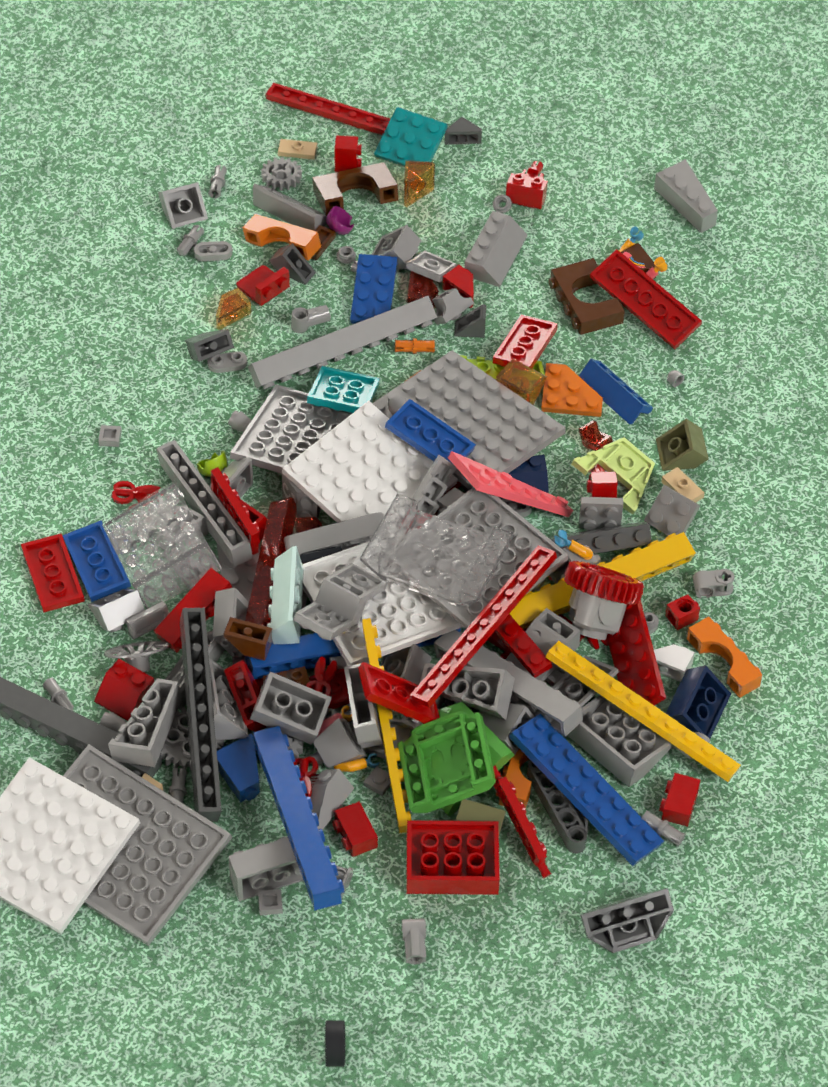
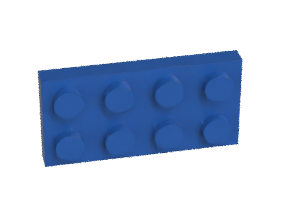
M359 254L350 323L356 324L392 309L397 257Z
M411 399L385 424V428L432 461H435L437 456L440 455L451 462L448 459L451 451L467 457L476 446L475 443Z
M102 520L63 535L64 542L91 602L131 587L128 576Z

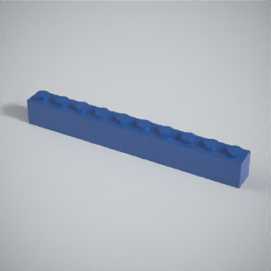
M315 632L314 634L300 636V643L274 644L272 641L265 661L245 656V660L253 678L260 679L263 676H267L270 672L279 673L303 666L306 669L315 668L320 657H324L326 665H330L329 657L342 655L333 639H322ZM442 635L416 645L418 647L434 645V642Z
M280 726L253 732L258 757L314 911L342 904L341 894L344 893V886L342 880H337L336 878L338 876L335 862H330V859H332L330 848L328 845L324 846L325 836L322 829L318 830L319 821L316 812L312 813L311 811L313 810L311 798L305 795L307 794L305 782L299 779L301 778L299 766L293 764L295 757L293 750H288L287 748L289 747L287 735L282 734Z

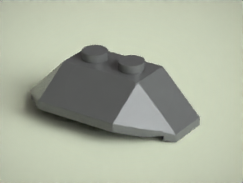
M668 888L608 903L593 908L580 916L586 937L608 951L616 953L657 940L669 917L673 914L674 908Z

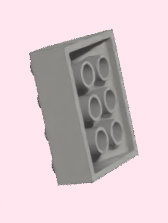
M601 695L582 707L583 721L567 735L628 787L642 779L674 746Z

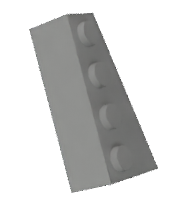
M424 664L421 681L436 664ZM465 666L440 697L457 703L463 702L468 707L506 720L515 678L506 669Z
M156 679L142 698L143 702L132 711L131 718L120 727L116 738H112L108 743L113 760L150 767L156 766L182 700L178 681Z

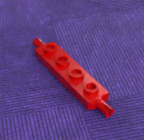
M495 765L493 766L496 779L494 787L532 862L538 867L543 879L549 877L551 873L545 863L547 849L543 842H539L536 836V827L533 822H529L524 804L518 801L515 795L516 789L511 781L509 782L506 776L501 777Z

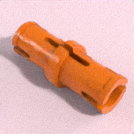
M413 338V340L395 339V352H413V354H417V352H435V340H417V338Z

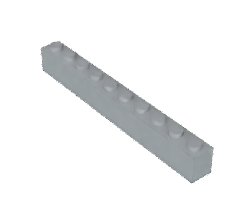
M429 296L254 362L248 366L256 388L263 387L265 390L274 386L275 381L281 380L283 383L292 379L293 374L299 373V376L310 372L309 368L316 366L319 369L322 366H326L329 360L340 361L346 358L345 354L351 352L352 355L358 354L363 351L362 348L369 345L370 348L376 347L381 344L380 341L386 339L387 342L398 338L397 334L401 332L407 335L416 331L414 327L421 325L422 328L430 326L433 324L432 320L437 318Z

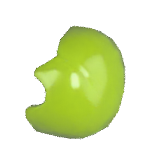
M224 450L221 451L219 456L213 453L211 459L199 461L197 463L199 473L205 477H211V470L218 467L222 471L224 468H227L228 463Z

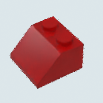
M118 659L105 673L94 702L128 721L131 718L132 711L143 702L142 698L153 685L154 678Z

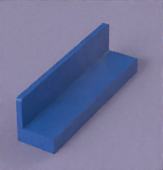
M590 359L579 374V377L603 397V401L628 424H633L640 413L649 414L653 410L650 404L601 361Z

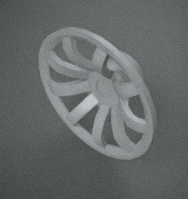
M145 641L124 644L104 651V656L108 658H124L128 664L145 672L150 670L149 657L151 654L169 648V643L164 641ZM133 646H139L138 651H135Z

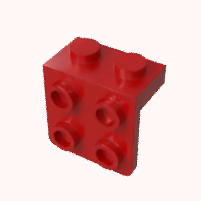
M261 265L237 281L236 285L239 290L262 306L290 287L289 270L282 267L277 272H273L267 266Z

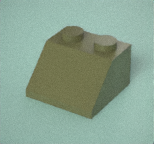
M687 418L656 438L663 471L673 470L677 467L679 469H694L709 460L702 428Z

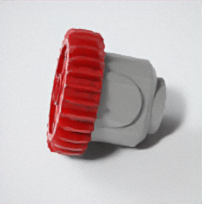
M582 561L570 562L564 577L565 583L573 587L569 601L571 606L569 616L572 620V625L581 630V635L598 640H606L607 634L619 632L627 604H638L644 589L641 581L625 575V573Z

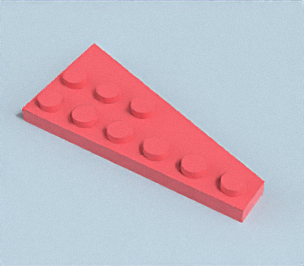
M453 451L448 456V459L477 491L566 517H570L573 512L568 506V501L563 497L553 496L512 478L506 472L496 471Z

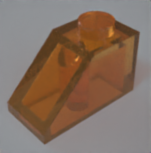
M239 288L228 291L221 296L216 313L218 330L251 314V301Z

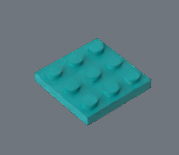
M396 107L374 155L425 174L448 126L444 122Z
M322 366L307 396V403L318 407L332 408L336 411L354 413L368 401L372 402L379 386L380 378Z

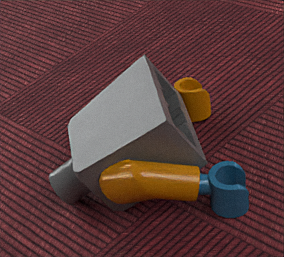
M559 530V537L554 536L555 544L559 547L567 546L563 550L568 553L569 559L548 577L549 580L557 584L560 579L565 577V572L570 562L582 561L597 565L601 563V558L598 554H593L589 546H583L574 540H568L566 531Z
M344 706L341 713H336L322 722L318 736L313 742L317 752L311 755V757L316 759L318 766L324 763L330 769H340L341 772H354L365 769L367 766L375 768L380 764V762L373 764L370 761V758L377 756L376 753H371L367 759L363 758L367 755L358 744L357 737L349 724V721H352V714H345L350 709V706Z

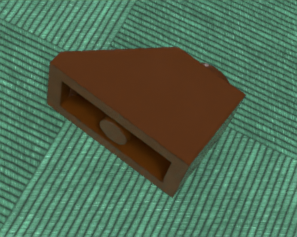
M230 617L223 636L243 655L265 661L272 645V628Z

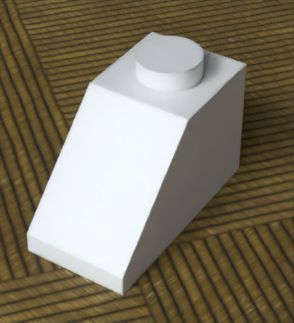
M675 644L654 650L660 674L681 682L686 670L690 669L693 664L694 652Z

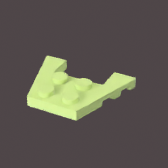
M626 438L616 440L603 446L602 449L588 452L587 455L573 460L572 465L585 476L597 464L607 472H616L617 480L629 489L622 498L623 508L631 514H634L637 510L655 465L650 458Z

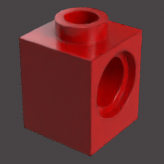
M687 594L668 603L665 616L678 631L698 621L700 606L697 601Z

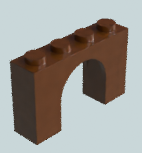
M384 162L312 177L314 194L326 216L334 206L344 209L342 193L351 189H366L373 192L380 204L398 201L397 183Z
M594 258L551 269V276L548 279L550 288L556 291L558 302H562L564 305L565 315L570 316L573 329H577L580 335L624 322L625 311L617 298L599 303H586L577 299L573 294L581 288L597 284L590 278V273L598 267Z

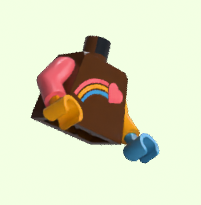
M636 226L631 228L630 234L632 237L626 240L619 251L648 276L655 279L659 271L664 272L667 270L668 265L663 257H658L653 262L639 243L635 244V241L643 239V232L639 231Z

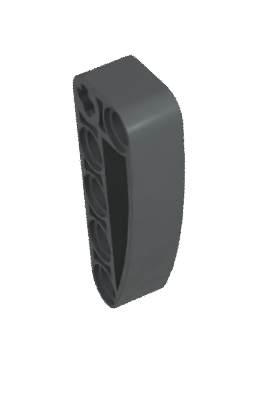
M529 759L527 777L532 782V787L563 843L572 853L578 854L583 852L587 842L588 819Z

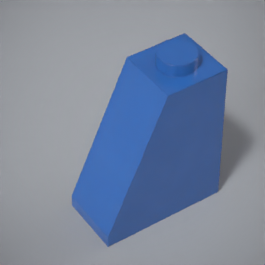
M251 733L248 737L239 739L217 751L218 771L240 803L245 800H252L260 793L254 736Z

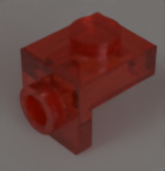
M594 420L579 428L582 444L591 450L597 451L613 442L612 436L599 431L597 422Z

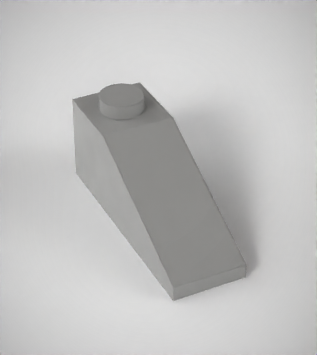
M326 769L322 771L312 787L310 798L313 810L311 811L317 814L319 821L318 830L325 828L334 816L335 810L340 808L354 789L340 769Z

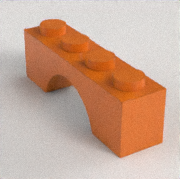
M255 214L243 227L247 242L260 247L276 241L293 243L307 261L321 248L318 232Z
M708 616L688 628L687 640L699 654H717L729 663L731 669L728 671L726 684L739 698L760 687L762 679L760 669L754 666L748 660L747 655L737 648L732 638L726 636L718 623Z
M519 748L517 753L509 760V766H504L502 777L506 776L508 781L514 784L516 789L515 795L518 801H521L526 808L531 794L532 782L526 779L520 771L521 766L529 758ZM499 797V805L504 806Z

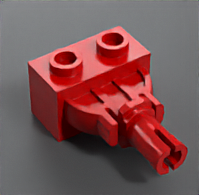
M534 161L531 167L528 168L527 174L526 169L522 173H511L507 181L506 196L511 199L512 203L542 209L546 199L548 181L544 180V174L541 173L544 167L542 162L539 161L536 166L537 161Z
M597 464L591 470L589 480H587V493H590V497L617 498L618 482L616 472H604L603 467Z

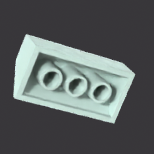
M292 546L275 559L274 568H271L273 586H270L269 593L272 604L268 606L271 623H268L267 627L272 628L274 644L300 643L301 626L293 620L295 613L302 609L304 575L297 546Z

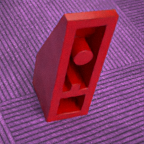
M241 660L225 669L224 672L245 726L257 732L266 728L265 725L250 719L261 690L245 661Z

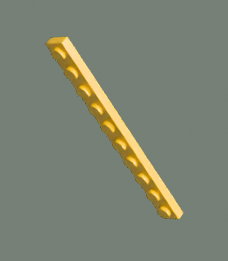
M371 618L362 619L368 662L370 665L384 670V666H379L378 659L382 658L380 645L376 646L374 640L378 638L377 627L372 625ZM376 703L399 833L407 832V820H411L410 811H405L404 804L408 803L406 790L401 789L400 782H404L403 770L397 767V761H400L399 748H394L393 741L397 740L395 727H390L389 720L393 719L392 710Z
M558 641L547 652L545 656L547 659L725 781L729 782L741 766L739 763L562 642Z

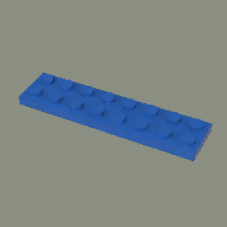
M541 713L510 734L509 738L632 866L663 844L664 840L582 755L551 726V723Z

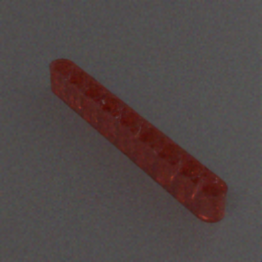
M292 497L270 503L245 619L247 622L266 627L268 623H271L268 613V606L272 604L269 593L270 586H273L271 568H274L275 559L286 551L283 538L293 534L297 506Z

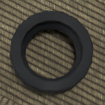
M326 1020L325 1022L326 1067L345 1066L344 1020Z

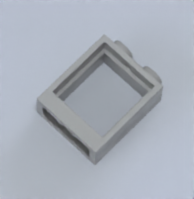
M236 588L216 591L213 638L232 657H241L243 654L223 636L230 617L254 623V607Z

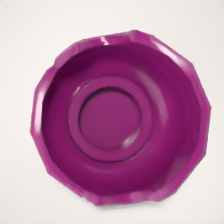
M334 206L326 217L328 227L338 235H347L354 227V224L350 225L351 215L341 207Z

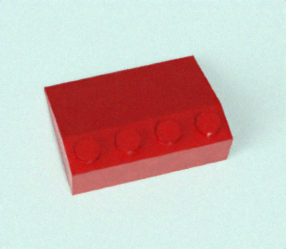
M407 820L406 894L499 895L498 821Z

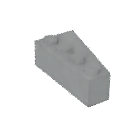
M686 159L656 174L654 189L700 233L716 226L718 210Z

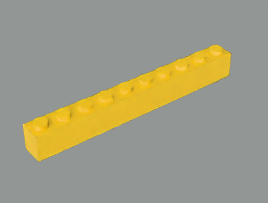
M684 532L677 535L672 533L663 541L655 540L643 549L640 547L635 548L626 556L621 554L614 557L611 562H601L597 565L625 573V575L642 582L691 561L696 552ZM562 578L557 584L552 586L551 584H546L534 593L530 591L516 605L510 615L525 630L546 608L557 615L567 613L571 608L569 601L573 587L567 585L564 578Z

